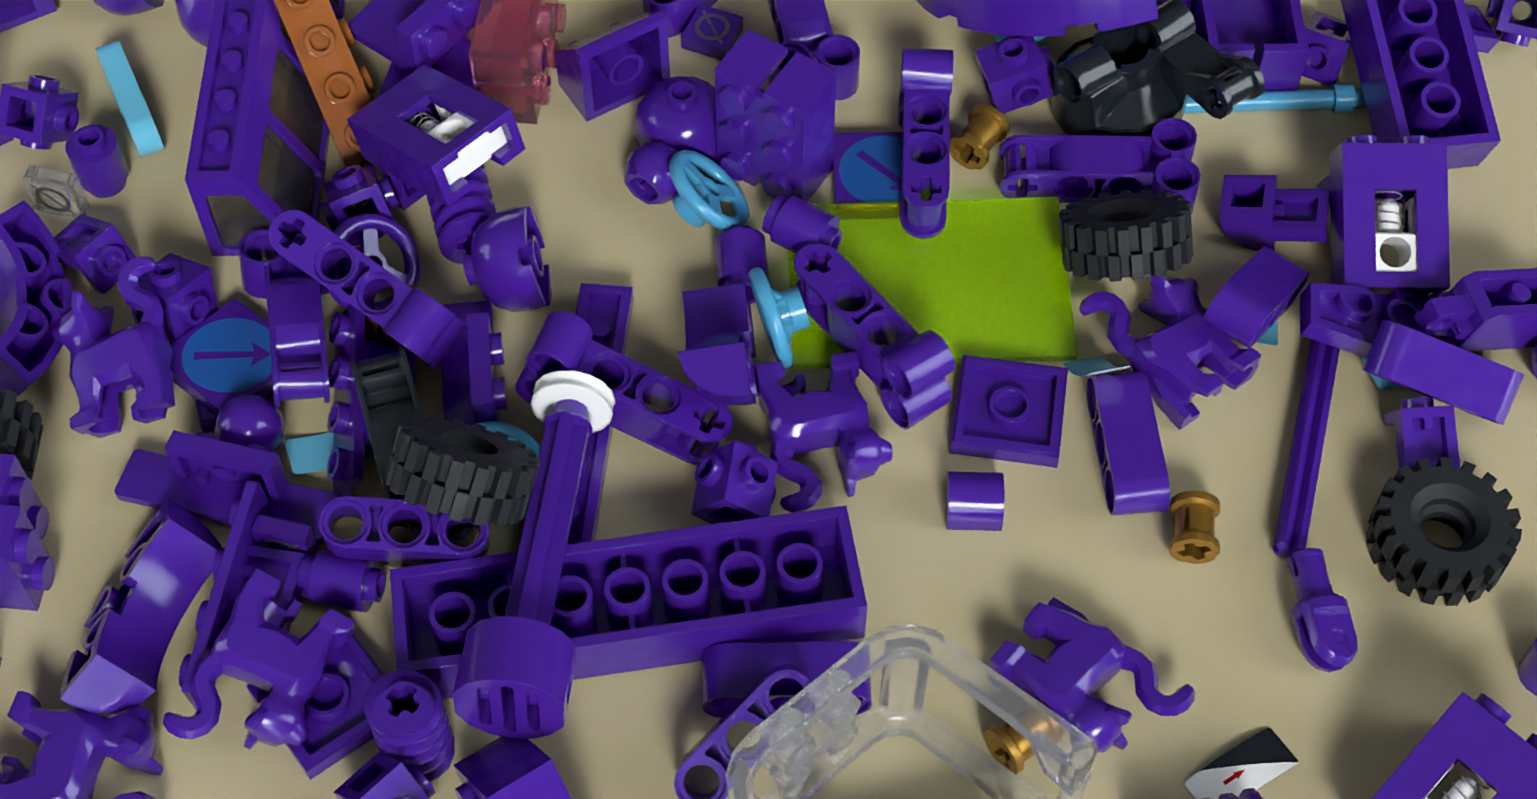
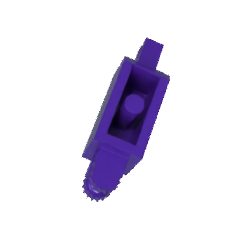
M1537 268L1475 271L1462 277L1450 291L1442 292L1438 297L1427 301L1424 304L1423 310L1415 314L1414 319L1422 333L1447 336L1450 344L1467 351L1534 348L1537 343Z

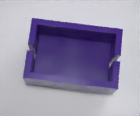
M1300 0L1192 1L1190 11L1196 23V33L1219 53L1246 56L1253 60L1263 74L1265 90L1298 89L1309 53Z
M748 29L715 68L717 164L734 180L744 181L754 187L758 182L761 183L763 191L774 200L779 195H783L787 198L797 196L808 202L833 170L837 71L796 52L766 90H763L761 86L788 55V48Z

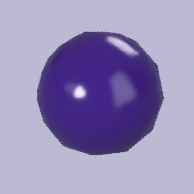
M646 142L632 151L624 166V183L630 192L646 204H665L671 201L678 192L670 177L669 163L672 156L678 150L664 142Z
M242 394L229 400L218 412L214 431L216 437L221 441L242 446L258 444L275 452L282 442L285 425L282 413L269 399L260 395Z

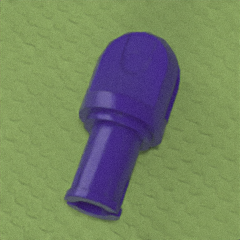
M1318 548L1301 549L1292 553V556L1287 557V563L1294 580L1298 602L1291 610V617L1300 650L1307 662L1318 670L1328 673L1341 670L1353 660L1358 652L1357 635L1348 601L1343 596L1333 592L1323 551Z

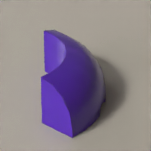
M24 200L0 214V393L8 389L17 393L16 398L40 379L55 360L63 344H60L54 338L53 329L61 322L65 312L72 308L71 280L65 279L63 269L58 260L61 250L47 226Z
M745 283L682 292L686 347L685 351H679L678 355L687 378L702 395L721 404H756V397H758L756 368L754 360L751 359L756 357L751 302Z
M170 498L164 501L125 554L128 560L120 573L119 579L121 583L116 589L109 585L103 589L84 624L85 627L90 629L83 644L85 652L82 653L76 650L71 654L61 686L60 699L69 705L91 713H118L140 705L157 691L158 675L169 643L189 605L212 573L215 556L218 550L222 548L219 541L206 526Z

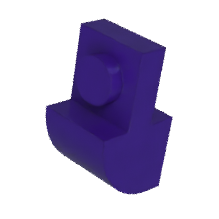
M1224 175L1219 213L1220 223L1225 234L1237 244L1253 251H1259L1264 246L1275 251L1276 241L1327 242L1330 189H1277L1276 175Z

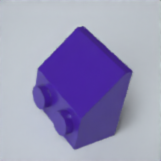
M662 10L639 13L555 51L558 84L586 122L644 96L652 86L663 79L670 78L667 16Z

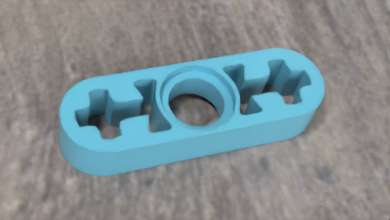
M119 40L95 48L140 158L164 150L153 118Z

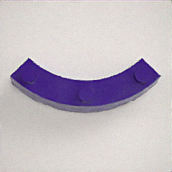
M916 0L923 9L937 18L949 15L956 17L959 27L1006 36H1065V26L1094 23L1095 28L1100 32L1158 19L1156 0Z

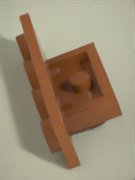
M273 0L343 164L349 167L365 161L347 119L372 102L369 93L374 92L375 89L365 65L357 66L349 47L354 46L355 41L345 18H336L329 0Z

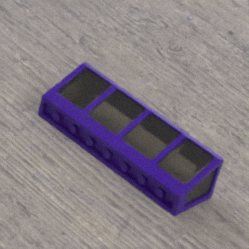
M215 0L185 181L212 256H239L238 247L243 236L255 230H269L273 219L282 212L299 210L318 222L320 216V203L322 200L330 132L273 0ZM329 0L336 18H345L347 0Z

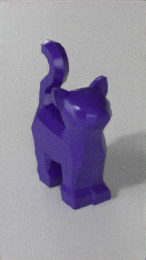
M144 255L131 259L123 266L118 276V290L125 303L143 312L139 323L111 334L114 308L111 306L98 308L90 304L82 292L75 291L72 293V308L65 312L61 322L53 329L54 338L60 344L65 345L70 351L69 377L76 390L80 410L70 418L69 424L71 430L80 434L87 433L102 438L121 432L123 416L120 408V393L133 388L136 390V401L131 406V413L135 421L147 424L164 419L167 415V409L175 406L173 374L170 370L173 351L164 330V311L158 296L138 286L140 278L145 273L156 268V262L152 257Z
M1150 274L1152 291L1149 298L1140 302L1137 308L1167 326L1140 339L1128 335L1131 316L1123 300L1115 294L1104 291L1087 296L1081 301L1079 306L1080 313L1083 316H1087L1097 311H1103L1110 315L1107 332L1108 339L1117 352L1129 361L1133 372H1145L1150 393L1155 403L1179 430L1200 415L1195 405L1188 403L1197 393L1205 397L1210 395L1215 397L1221 392L1223 384L1236 390L1253 377L1259 366L1258 362L1262 355L1253 348L1240 349L1233 343L1230 336L1203 320L1207 309L1200 302L1198 296L1199 286L1193 278L1169 277L1165 279L1163 276L1154 277ZM1204 366L1215 374H1205L1199 369Z
M856 351L832 355L829 385L827 390L805 392L806 381L804 374L795 375L791 382L781 385L779 380L785 377L782 361L755 364L759 406L769 421L770 458L778 462L777 474L800 485L799 492L781 498L780 505L783 510L791 513L803 512L813 507L822 495L821 480L810 467L792 459L793 456H799L822 448L839 447L838 467L848 497L854 496L858 480L875 475L880 465L892 460V444L881 438L869 426L867 402L855 384L856 377L859 376V357Z
M256 568L238 594L230 619L216 638L209 654L195 665L189 680L192 697L197 705L196 713L193 716L186 717L177 713L167 712L163 718V725L169 733L178 738L195 739L208 734L219 722L222 706L214 681L217 677L224 674L257 686L270 693L251 710V713L245 720V728L248 729L244 741L245 748L250 750L258 741L274 747L284 743L300 746L306 740L310 731L305 720V705L320 687L329 651L331 648H342L355 631V621L331 608L307 634L298 639L279 627L282 623L295 621L302 603L295 599L289 601L280 597L271 601L269 598L276 597L282 581Z
M1054 597L1048 602V605L1038 602L1025 618L1023 632L1034 640L1046 638L1055 645L1051 653L1045 659H1042L1027 651L1023 646L1006 640L990 659V671L987 674L988 685L992 689L999 691L1007 686H1011L1020 692L1027 701L1037 699L1042 702L1054 715L1059 725L1064 727L1069 737V748L1079 758H1085L1093 752H1105L1112 745L1122 750L1128 745V741L1121 732V728L1129 723L1132 714L1127 710L1093 698L1120 670L1132 671L1134 673L1137 697L1147 710L1160 716H1177L1187 711L1195 699V691L1189 684L1178 688L1171 695L1162 694L1158 689L1159 679L1156 665L1146 655L1125 645L1107 626L1090 622L1082 613Z
M17 691L7 716L24 728L22 735L40 746L30 770L26 769L18 758L3 757L1 762L3 774L0 773V799H92L98 773L104 759L108 757L130 769L152 775L162 774V765L153 758L157 736L152 726L153 712L147 708L138 705L126 712L105 717L80 708L44 709L41 708L40 701L33 695L24 691ZM142 791L119 794L114 799L155 798Z

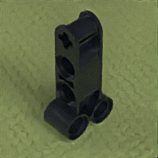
M401 344L398 345V351L357 362H355L354 357L349 358L384 494L388 499L405 498V495H395L390 491L391 486L385 485L384 482L385 470L399 423L405 417L411 419L412 415H422L405 349ZM409 519L402 520L394 525V527H404L412 533L408 543L416 540L422 530V527L417 522ZM466 523L461 531L455 534H448V539L455 546H470L477 534V528ZM381 561L384 565L393 568H402L412 564Z

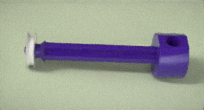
M578 371L551 372L543 375L535 383L534 395L530 405L534 415L543 423L545 430L538 458L540 459V465L529 499L504 616L479 620L467 630L454 685L453 701L455 713L469 725L489 734L502 737L535 739L550 736L563 728L565 724L576 666V644L563 631L551 626L588 438L592 433L601 431L610 424L616 402L613 391L603 381L590 374Z

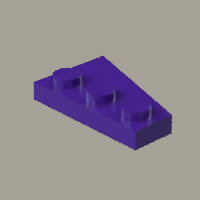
M1310 283L1300 295V335L1367 358L1382 319L1420 331L1414 319L1415 314L1423 310L1424 304L1427 301L1438 297L1442 292H1434L1430 297L1414 296L1411 289L1395 288L1390 294L1372 293L1365 286ZM1429 335L1450 344L1447 336Z

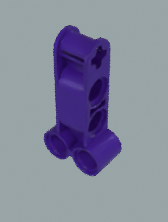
M767 0L778 43L788 48V55L770 75L769 85L794 54L798 52L837 71L836 100H844L853 96L859 88L860 47L850 37L833 35L824 0Z
M903 48L898 109V126H901L900 221L906 233L916 238L926 239L940 234L946 223V201L950 190L949 108L953 83L954 56L953 50Z
M1167 118L1157 122L1153 127L1151 136L1014 135L1006 138L999 146V156L1004 162V177L1000 182V191L1005 198L1011 201L1080 203L1079 199L1085 197L1098 198V194L1107 192L1111 195L1120 194V191L1131 190V193H1139L1141 190H1153V194L1166 191L1171 192V196L1181 195L1184 197V201L1189 200L1192 214L1201 178L1199 168L1192 162L1197 133L1189 122L1178 118ZM1021 145L1025 146V158H1021ZM1019 179H1023V191H1019Z
M287 210L273 219L269 227L268 238L271 246L278 254L385 329L384 332L437 369L466 329L467 324L417 287L415 289L411 288L308 214L299 210ZM298 233L307 237L301 246L293 241ZM343 258H351L352 263L349 273L342 279L333 280L332 269L334 265ZM393 287L394 298L392 303L385 309L375 310L374 298L376 294L383 288Z
M269 230L251 231L243 236L238 247L241 283L243 289L249 295L267 299L275 407H280V401L324 398V403H330L321 295L329 294L330 292L324 285L274 250L268 238ZM298 233L293 241L301 246L307 237ZM340 260L338 261V272L340 267Z
M822 243L809 244L797 252L794 266L800 279L795 287H798L807 314L845 353L857 352L859 368L881 390L880 396L883 406L890 418L900 428L906 430L913 427L951 402L952 391L945 376L954 371L955 362L952 352L941 336L932 330H926L919 334L830 245Z
M557 310L547 316L515 384L518 395L527 403L531 404L536 381L545 374L555 371H578L590 374L606 382L613 391L616 402L609 426L694 465H698L703 455L718 449L720 441L724 440L732 430V415L725 404L702 395L699 390L592 340L593 331L590 325L573 313ZM645 403L654 405L660 412L652 411ZM709 410H714L709 422H704L703 420ZM696 439L701 441L694 453L690 452Z

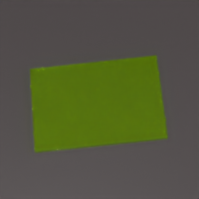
M1058 197L947 200L944 229L940 234L926 239L913 237L902 228L900 202L813 204L839 218L838 229L843 232V236L837 251L919 334L926 330H932L941 336L952 352L955 364L962 363L963 355L1015 362L1071 361L1077 359L1078 354L1074 330L1075 319L1072 313L1068 272L1062 264ZM788 250L789 288L791 289L796 286L800 277L796 273L794 266L796 254ZM808 315L811 327L796 331L792 336L794 369L831 368L832 355L845 352Z

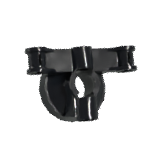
M1156 0L1158 19L1097 32L1093 37L1076 42L1058 58L1054 67L1050 84L1052 97L1049 98L1052 116L1067 135L1151 136L1153 127L1157 122L1167 118H1183L1188 96L1198 103L1210 116L1222 119L1231 113L1233 106L1244 99L1253 100L1262 95L1265 90L1264 77L1259 67L1250 58L1221 54L1196 33L1194 16L1182 1L1169 0L1161 4Z

